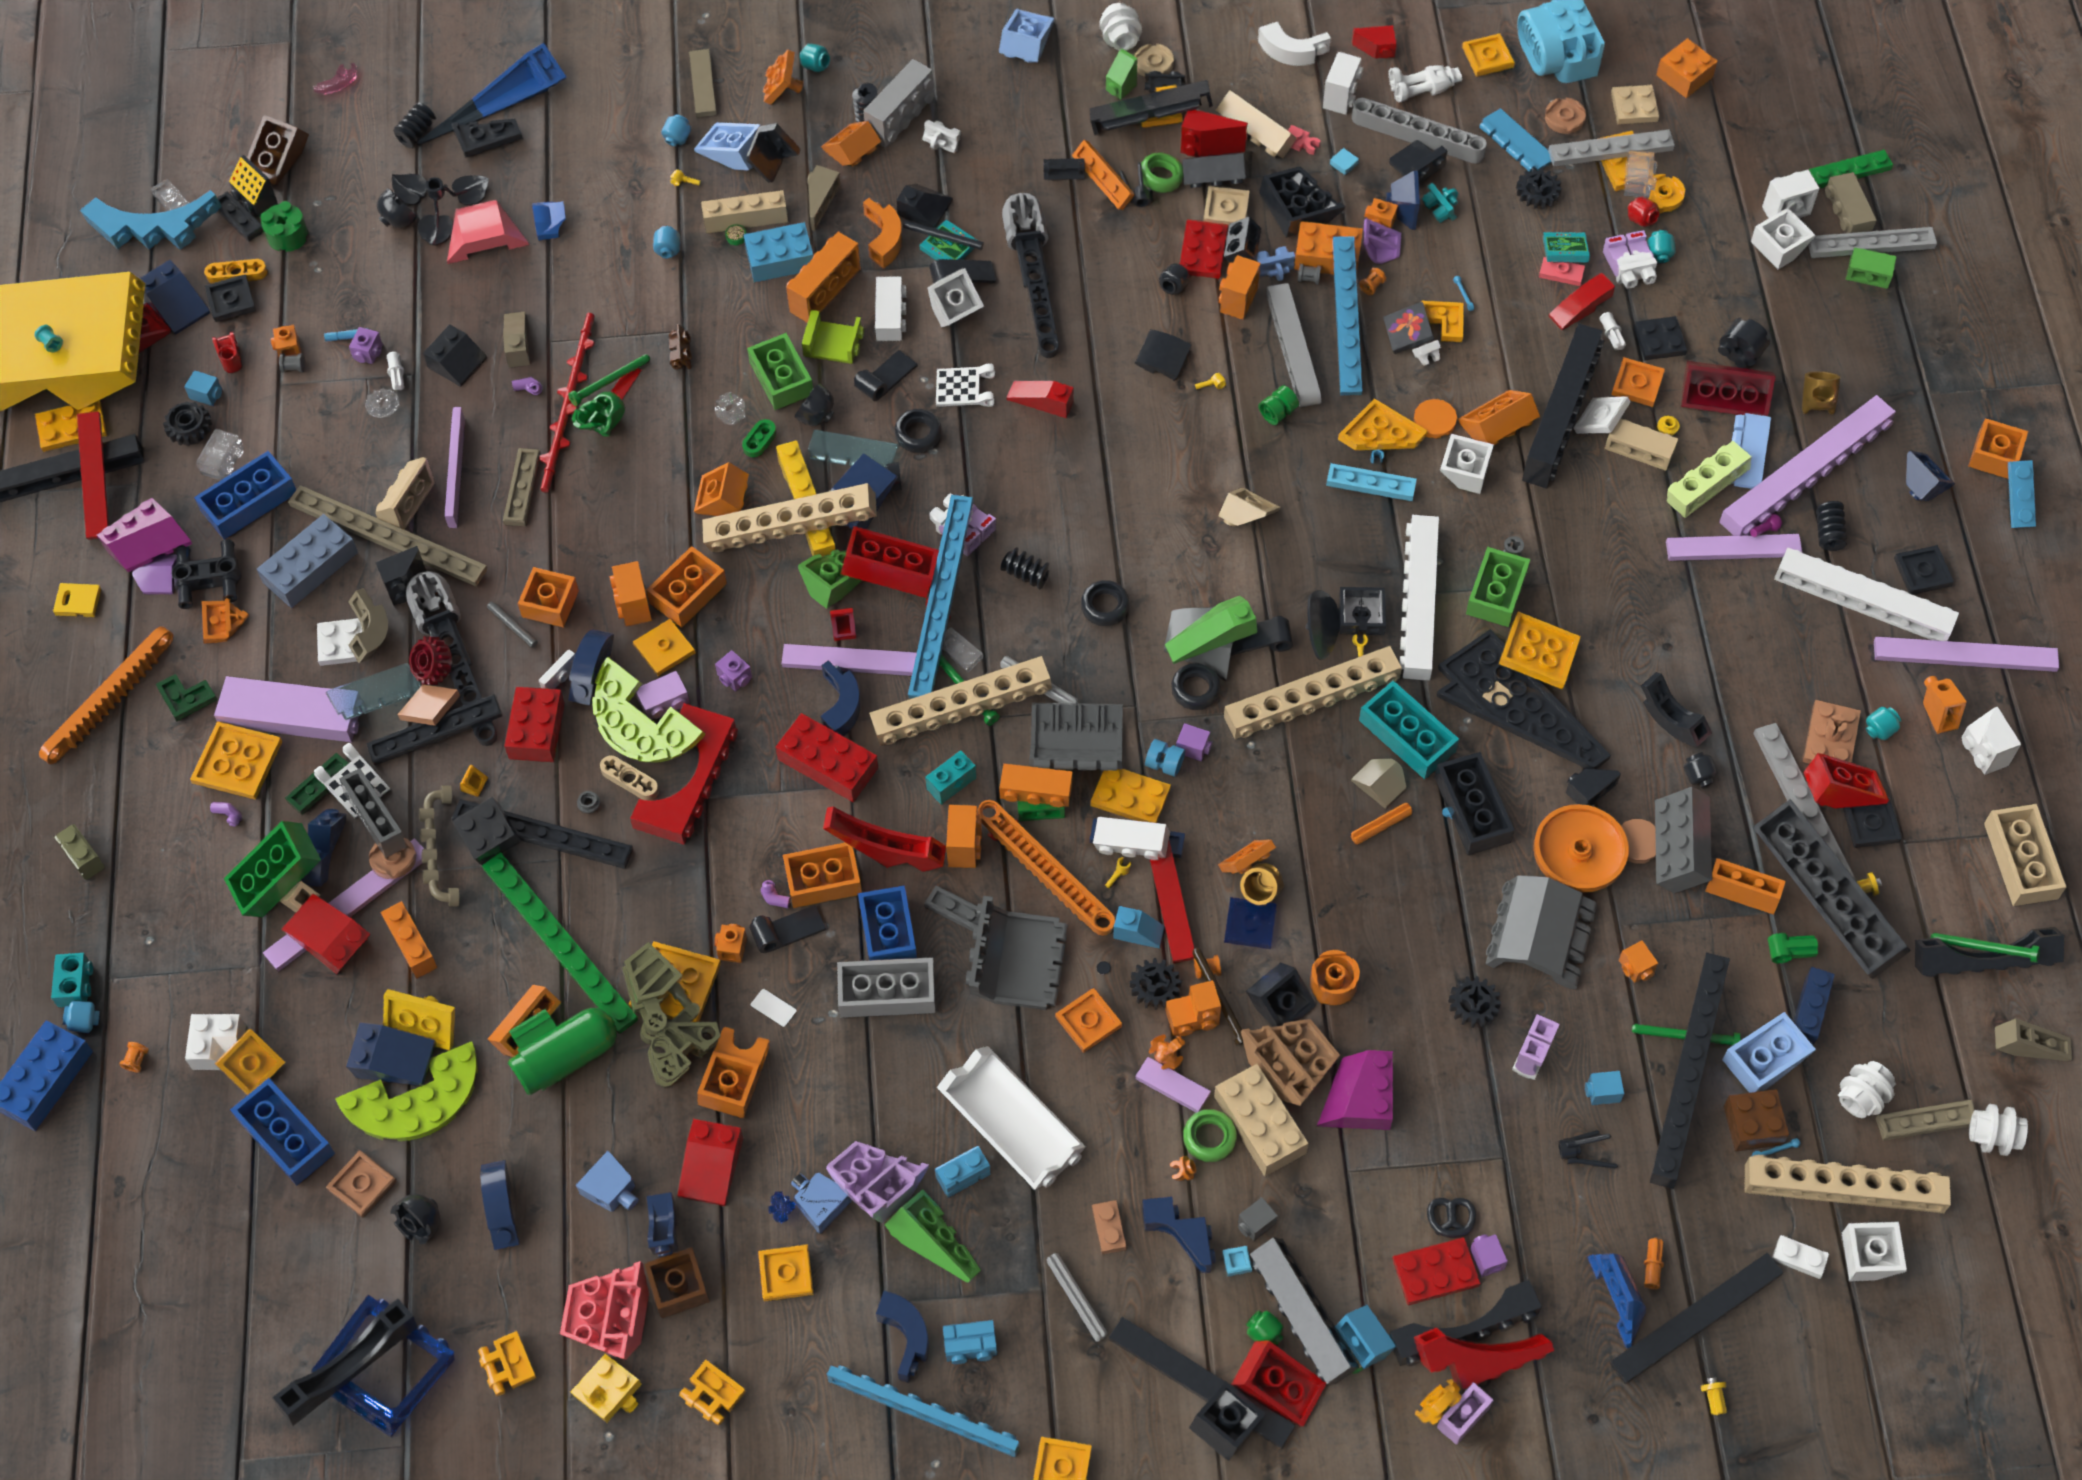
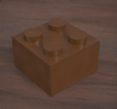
M1777 1089L1728 1096L1724 1104V1110L1735 1152L1780 1146L1785 1143L1789 1132Z
M692 1247L644 1263L661 1318L709 1302Z

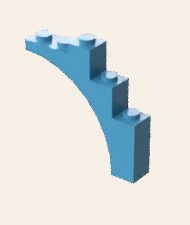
M210 190L197 200L167 212L136 214L120 211L106 205L96 197L80 211L86 221L117 249L134 236L148 249L166 237L181 250L196 238L193 230L199 227L211 215L215 214L222 206L217 196Z

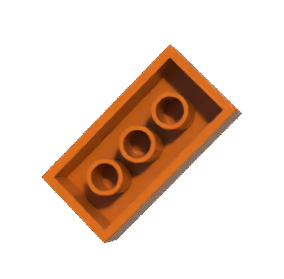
M837 232L827 240L826 245L814 254L813 259L801 268L800 273L794 279L788 282L786 289L790 313L808 323L811 310L821 312L861 269L857 242L840 232Z

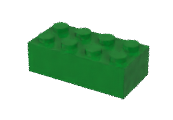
M281 821L224 880L242 916L264 917L321 859L302 823Z

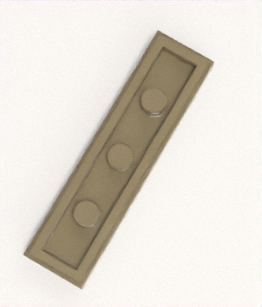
M709 49L689 51L696 117L717 115Z
M518 448L503 518L504 525L526 527L540 461V450Z
M1972 1100L1881 1114L1877 1115L1876 1121L1882 1140L1885 1141L1969 1127L1975 1108Z

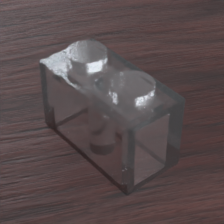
M1629 150L1625 169L1624 196L1649 198L1651 190H1655L1656 178L1653 177V174L1656 173L1657 161H1654V152Z
M219 429L214 430L196 461L201 475L222 480L232 473L238 457H241L244 450L239 435Z

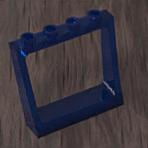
M367 1295L313 1367L311 1373L342 1353L367 1316L373 1315L376 1317L377 1314L390 1304L382 1298L377 1301L370 1295ZM421 1324L407 1335L406 1338L438 1358V1361L397 1407H388L352 1381L348 1382L331 1396L390 1437L394 1435L420 1400L455 1360V1352L450 1349L448 1342L443 1338L436 1340L430 1336L429 1330Z

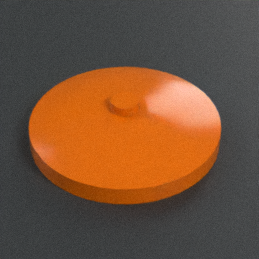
M1581 804L1564 806L1548 814L1537 829L1533 846L1536 862L1543 874L1579 892L1598 891L1615 882L1623 872L1629 854L1628 840L1620 824L1605 811Z

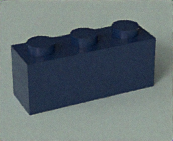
M1814 967L1810 968L1805 978L1793 1022L1812 1045L1815 1044L1819 1036L1835 976L1833 973Z

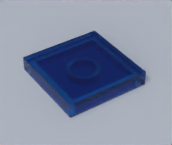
M1230 897L1224 943L1271 949L1277 903L1256 905L1250 903L1247 899Z

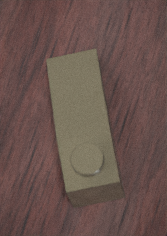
M816 165L814 171L810 172L807 178L811 230L814 231L841 186L839 172Z
M526 313L504 314V349L509 368L530 365Z
M2013 1019L1995 1027L1996 1050L2014 1056L2060 1061L2072 1060L2070 1037L2019 1019Z

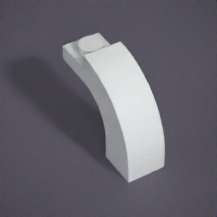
M1275 22L1259 27L1258 42L1263 50L1273 59L1288 65L1302 66L1313 64L1315 56L1329 52L1331 38L1328 33H1324L1308 39H1294L1286 35L1279 23Z

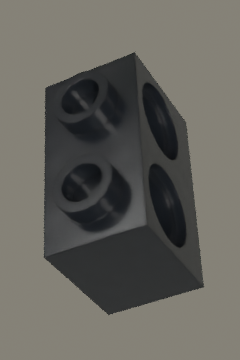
M1250 216L1229 224L1224 257L1229 262L1234 263L1237 255L1253 261L1257 260L1262 228Z

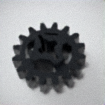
M1532 168L1531 173L1526 170L1524 176H1519V181H1517L1516 195L1521 196L1520 202L1527 201V207L1533 204L1534 209H1537L1538 205L1545 209L1546 204L1553 206V202L1558 201L1562 190L1560 187L1561 181H1557V175L1551 176L1550 170L1545 173L1543 168L1540 171Z
M1156 958L1150 964L1147 960H1144V966L1142 967L1137 964V972L1131 973L1130 988H1133L1131 995L1138 996V1004L1144 1001L1145 1008H1148L1150 1004L1154 1005L1155 1010L1158 1009L1159 1004L1166 1008V1001L1173 1000L1175 996L1180 995L1179 987H1181V980L1178 979L1180 973L1179 971L1173 972V964L1167 967L1165 959L1162 960L1161 964L1157 963Z
M1467 976L1465 983L1459 980L1456 987H1452V995L1448 999V1002L1452 1003L1449 1010L1452 1012L1456 1011L1454 1019L1461 1017L1462 1025H1465L1468 1021L1471 1028H1474L1475 1023H1479L1481 1027H1484L1485 1020L1491 1024L1493 1016H1498V1008L1501 1006V1001L1498 1000L1500 992H1494V984L1487 985L1488 979L1480 982L1479 977L1476 976L1474 981H1471ZM1474 996H1475V1000H1476V1004H1477V1005H1476V1008H1474V1003H1473V997H1474Z

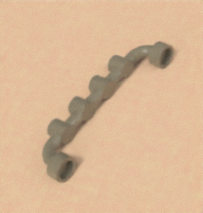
M441 785V790L433 791L426 796L424 808H419V822H425V829H420V842H426V849H422L421 859L422 863H427L428 870H423V884H429L430 892L435 899L448 902L449 907H458L459 888H448V893H445L438 886L439 873L437 870L433 802L441 799V804H451L452 802L451 785Z

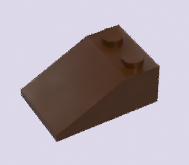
M264 115L247 158L269 178L271 184L277 186L302 154L309 134L295 126Z

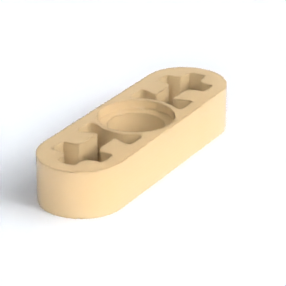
M607 756L600 762L601 772L605 778L643 800H653L658 796L657 782L615 756ZM615 765L616 770L612 768L607 770V766ZM627 774H634L636 776L635 780L630 783L624 782L623 778ZM642 786H644V787H646V788H649V787L651 786V787H652V791L647 790L646 792H644V789H643Z

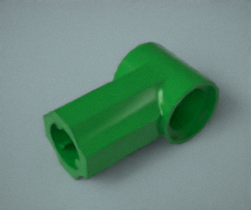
M1777 933L1767 938L1773 963H1786L1793 958H1808L1818 955V941L1814 935L1789 937L1788 934Z

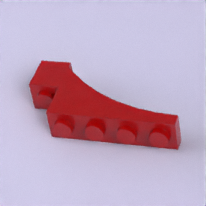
M834 806L826 810L823 826L825 831L886 868L903 863H909L922 872L943 867L946 845L931 836L923 837L873 825L851 816Z
M1438 1328L1431 1329L1414 1337L1422 1365L1431 1373L1443 1371L1449 1365L1454 1382L1463 1390L1468 1389L1473 1383L1478 1386L1479 1383L1485 1380L1496 1379L1501 1376V1373L1511 1369H1519L1525 1363L1531 1360L1542 1359L1548 1353L1554 1351L1552 1342L1543 1334L1501 1344H1478L1457 1340L1444 1335Z

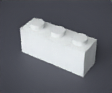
M876 277V341H902V332H906V319H902V315H906V302H902V298H906V285H902L901 277Z
M1098 817L1093 844L1100 853L1112 855L1113 852L1122 853L1126 857L1143 855L1147 859L1158 860V857L1166 858L1170 830L1166 824Z

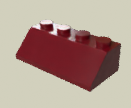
M1687 361L1683 380L1681 407L1736 415L1748 413L1768 416L1776 376L1773 372Z

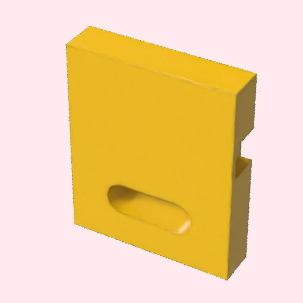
M60 583L53 613L55 616L83 615V617H95L101 587L90 584ZM70 594L69 602L65 605L66 597Z

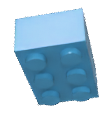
M805 222L744 234L745 248L754 282L798 274L801 268L813 259Z

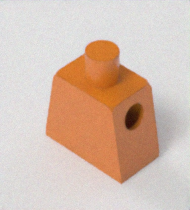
M1936 676L1928 677L1924 681L1927 690L1923 704L1936 733L1959 729L1966 706L1965 698L1951 679L1938 680Z

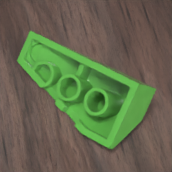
M838 549L833 550L831 554L825 556L817 554L798 566L810 596L826 609L840 601L862 581L841 574L847 550L841 552Z
M1237 596L1216 605L1167 642L1165 647L1173 664L1257 633L1256 617L1248 601L1241 596Z
M921 1190L903 1205L884 1226L903 1245L968 1283L981 1271L967 1248L964 1245L958 1244L954 1237L956 1231L952 1226L947 1227L942 1219L944 1213L924 1190Z

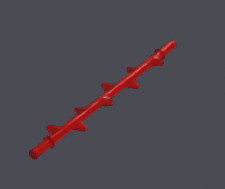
M587 313L583 329L580 332L581 337L576 356L567 360V364L572 366L568 386L557 390V394L564 398L559 420L549 426V429L555 432L551 450L549 453L540 455L539 458L547 464L546 468H544V477L540 488L544 493L549 492L552 477L555 474L554 469L559 450L570 446V441L565 439L563 435L568 416L574 413L578 407L571 403L568 393L576 390L577 383L587 380V375L581 372V367L586 350L595 345V342L589 339L592 334L591 329L595 318L593 313Z

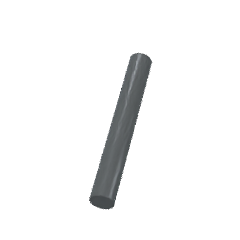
M491 601L487 605V608L531 648L538 644L534 637L497 604Z

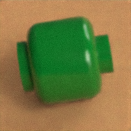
M1258 1310L1246 1323V1326H1248L1246 1333L1254 1342L1269 1340L1274 1345H1277L1283 1339L1281 1332L1284 1326L1270 1311L1261 1312Z

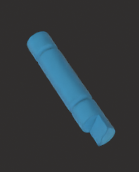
M357 330L324 333L325 342L353 339Z

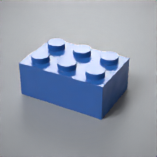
M905 885L858 893L869 961L916 959V947Z

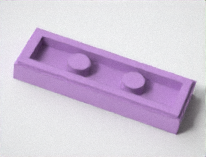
M1147 1057L1136 1075V1080L1196 1113L1201 1111L1211 1091L1171 1069H1161L1162 1064Z

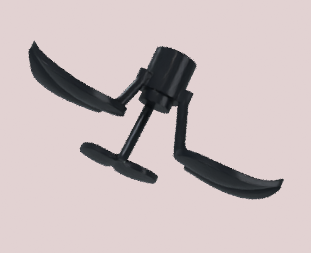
M392 174L393 191L406 205L417 204L420 197L425 198L427 193L434 200L435 216L431 214L425 215L418 223L420 236L430 245L442 244L452 234L453 222L451 218L447 215L439 216L438 200L444 197L445 191L453 197L458 196L460 203L471 206L483 200L489 184V178L468 175L454 180L452 190H450L446 184L443 185L442 180L438 177H432L426 182V179L418 174Z

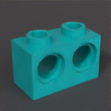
M85 953L55 954L51 999L57 1007L69 1006L72 1001L87 1002V998L91 996L89 976L93 974V963L89 961ZM77 966H78V968H77L75 971H72V972H71V970H72L74 967H77ZM76 988L74 992L69 993L70 990Z

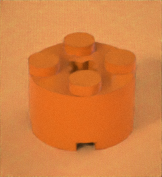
M1329 950L1322 953L1312 965L1310 988L1317 1001L1328 1005H1341L1351 1001L1357 990L1360 976L1359 966L1354 958L1352 959L1343 951Z

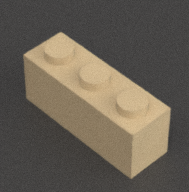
M1620 419L1613 431L1609 433L1605 449L1667 470L1678 438L1660 433L1646 426H1640L1626 419Z

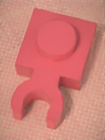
M1293 125L1288 129L1297 138L1291 146L1292 149L1300 152L1304 148L1308 154H1315V147L1312 146L1320 147V140L1318 138H1309V132Z

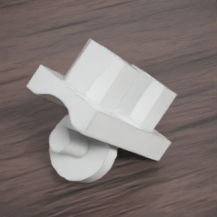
M929 120L925 122V132L922 140L931 143L930 147L935 150L940 147L952 153L957 151L961 136L960 130L945 128L943 123L937 120L935 122Z

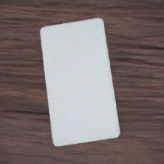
M762 989L750 1004L783 1027L797 1011L765 989Z

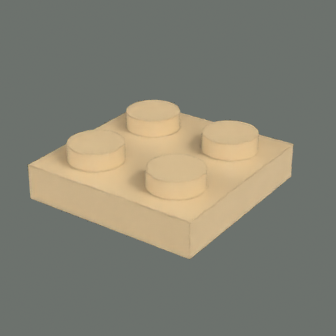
M1652 85L1612 87L1611 95L1617 124L1658 122L1659 114Z
M1209 186L1203 221L1227 224L1229 227V224L1246 218L1250 191Z

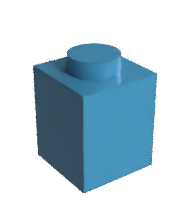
M195 370L184 386L191 400L210 406L214 405L222 393L217 377Z
M1620 1071L1592 1073L1588 1082L1585 1083V1093L1587 1097H1590L1592 1105L1621 1102L1624 1089Z

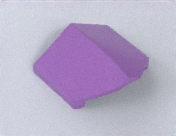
M1366 218L1364 220L1363 245L1370 259L1374 263L1383 264L1400 256L1401 233Z
M160 554L154 557L153 562L133 570L132 575L143 594H173L175 586L172 569L177 563V555Z

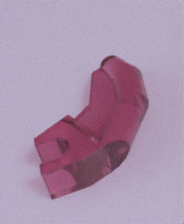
M351 63L349 70H345L344 64H341L332 79L320 82L314 86V92L329 94L338 92L352 84L357 76L355 63Z

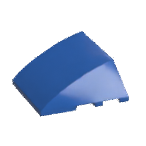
M1619 1254L1589 1255L1587 1257L1596 1278L1603 1277L1620 1315L1617 1328L1626 1349L1630 1348L1646 1314V1307L1625 1259Z

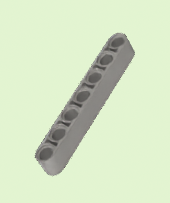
M1358 98L1354 101L1352 121L1357 125L1411 143L1419 140L1432 150H1436L1443 145L1448 150L1447 155L1471 163H1480L1484 159L1487 143L1481 136L1366 98Z
M1289 284L1267 286V300L1292 387L1299 401V407L1321 404L1319 385Z

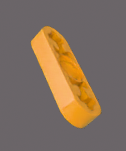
M261 259L212 263L204 271L208 282L211 284L246 274L248 281L261 280L268 273L266 265ZM241 269L239 274H231L232 270Z

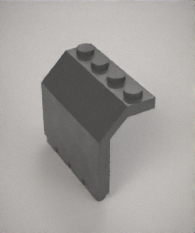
M1032 703L1029 766L1046 769L1054 768L1055 770H1073V768H1078V770L1101 769L1104 771H1117V769H1122L1123 704Z
M983 896L982 903H978L976 917L980 918L979 926L975 925L973 930V940H976L975 948L970 949L969 962H973L972 970H967L965 984L969 985L970 993L995 1004L1047 1010V1006H1056L1059 989L1050 986L1060 985L1062 967L1053 965V963H1063L1065 944L1057 943V941H1066L1068 924L1060 923V918L1009 912L995 906L993 897Z

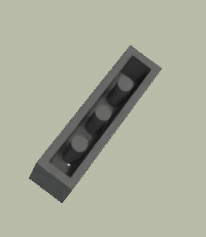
M359 768L339 778L346 798L385 858L406 848L402 831L362 770Z

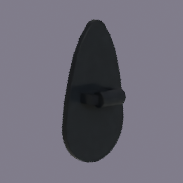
M1317 590L1311 593L1308 598V623L1305 628L1309 630L1315 656L1317 659L1323 660L1332 652L1339 634V608L1328 593Z

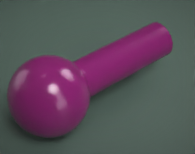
M1772 514L1766 522L1752 528L1750 535L1756 537L1768 530H1779L1782 526L1781 517Z

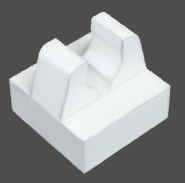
M1436 340L1412 351L1415 358L1418 357L1422 365L1429 364L1428 355L1432 356L1434 362L1440 359L1439 348L1441 347L1439 341Z

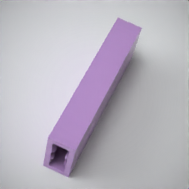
M226 676L214 716L219 722L254 731L352 742L354 734L358 732L359 714L362 715L364 711V702L361 700L359 693L353 691Z

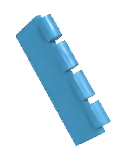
M1501 108L1482 120L1479 128L1489 137L1492 136V139L1503 149L1506 148V152L1516 161H1520V164L1530 173L1532 168L1539 171L1541 168L1552 163L1548 150Z

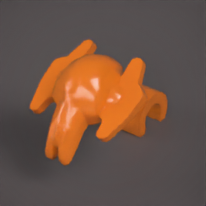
M1166 1035L1157 1036L1151 1041L1149 1054L1155 1052V1060L1158 1063L1164 1064L1161 1066V1069H1176L1183 1060L1182 1056L1177 1057L1176 1051L1185 1044V1041L1182 1040L1181 1036H1178L1168 1043L1164 1041Z

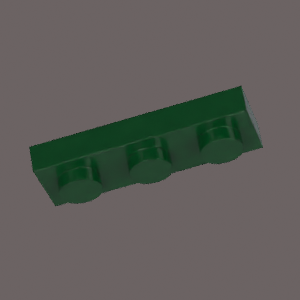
M336 752L321 767L332 778L349 763ZM312 773L288 794L285 800L298 813L303 815L323 798L329 790Z

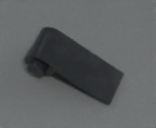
M938 259L929 266L933 284L964 268L972 282H996L991 261Z
M898 350L873 373L867 369L859 371L854 377V386L873 401H878L916 368L917 363Z
M1275 616L1270 620L1258 622L1257 633L1233 642L1231 656L1268 646L1276 652L1291 649L1293 641L1289 620L1283 616Z
M816 905L773 922L770 917L760 915L755 917L749 925L760 953L772 952L826 930Z

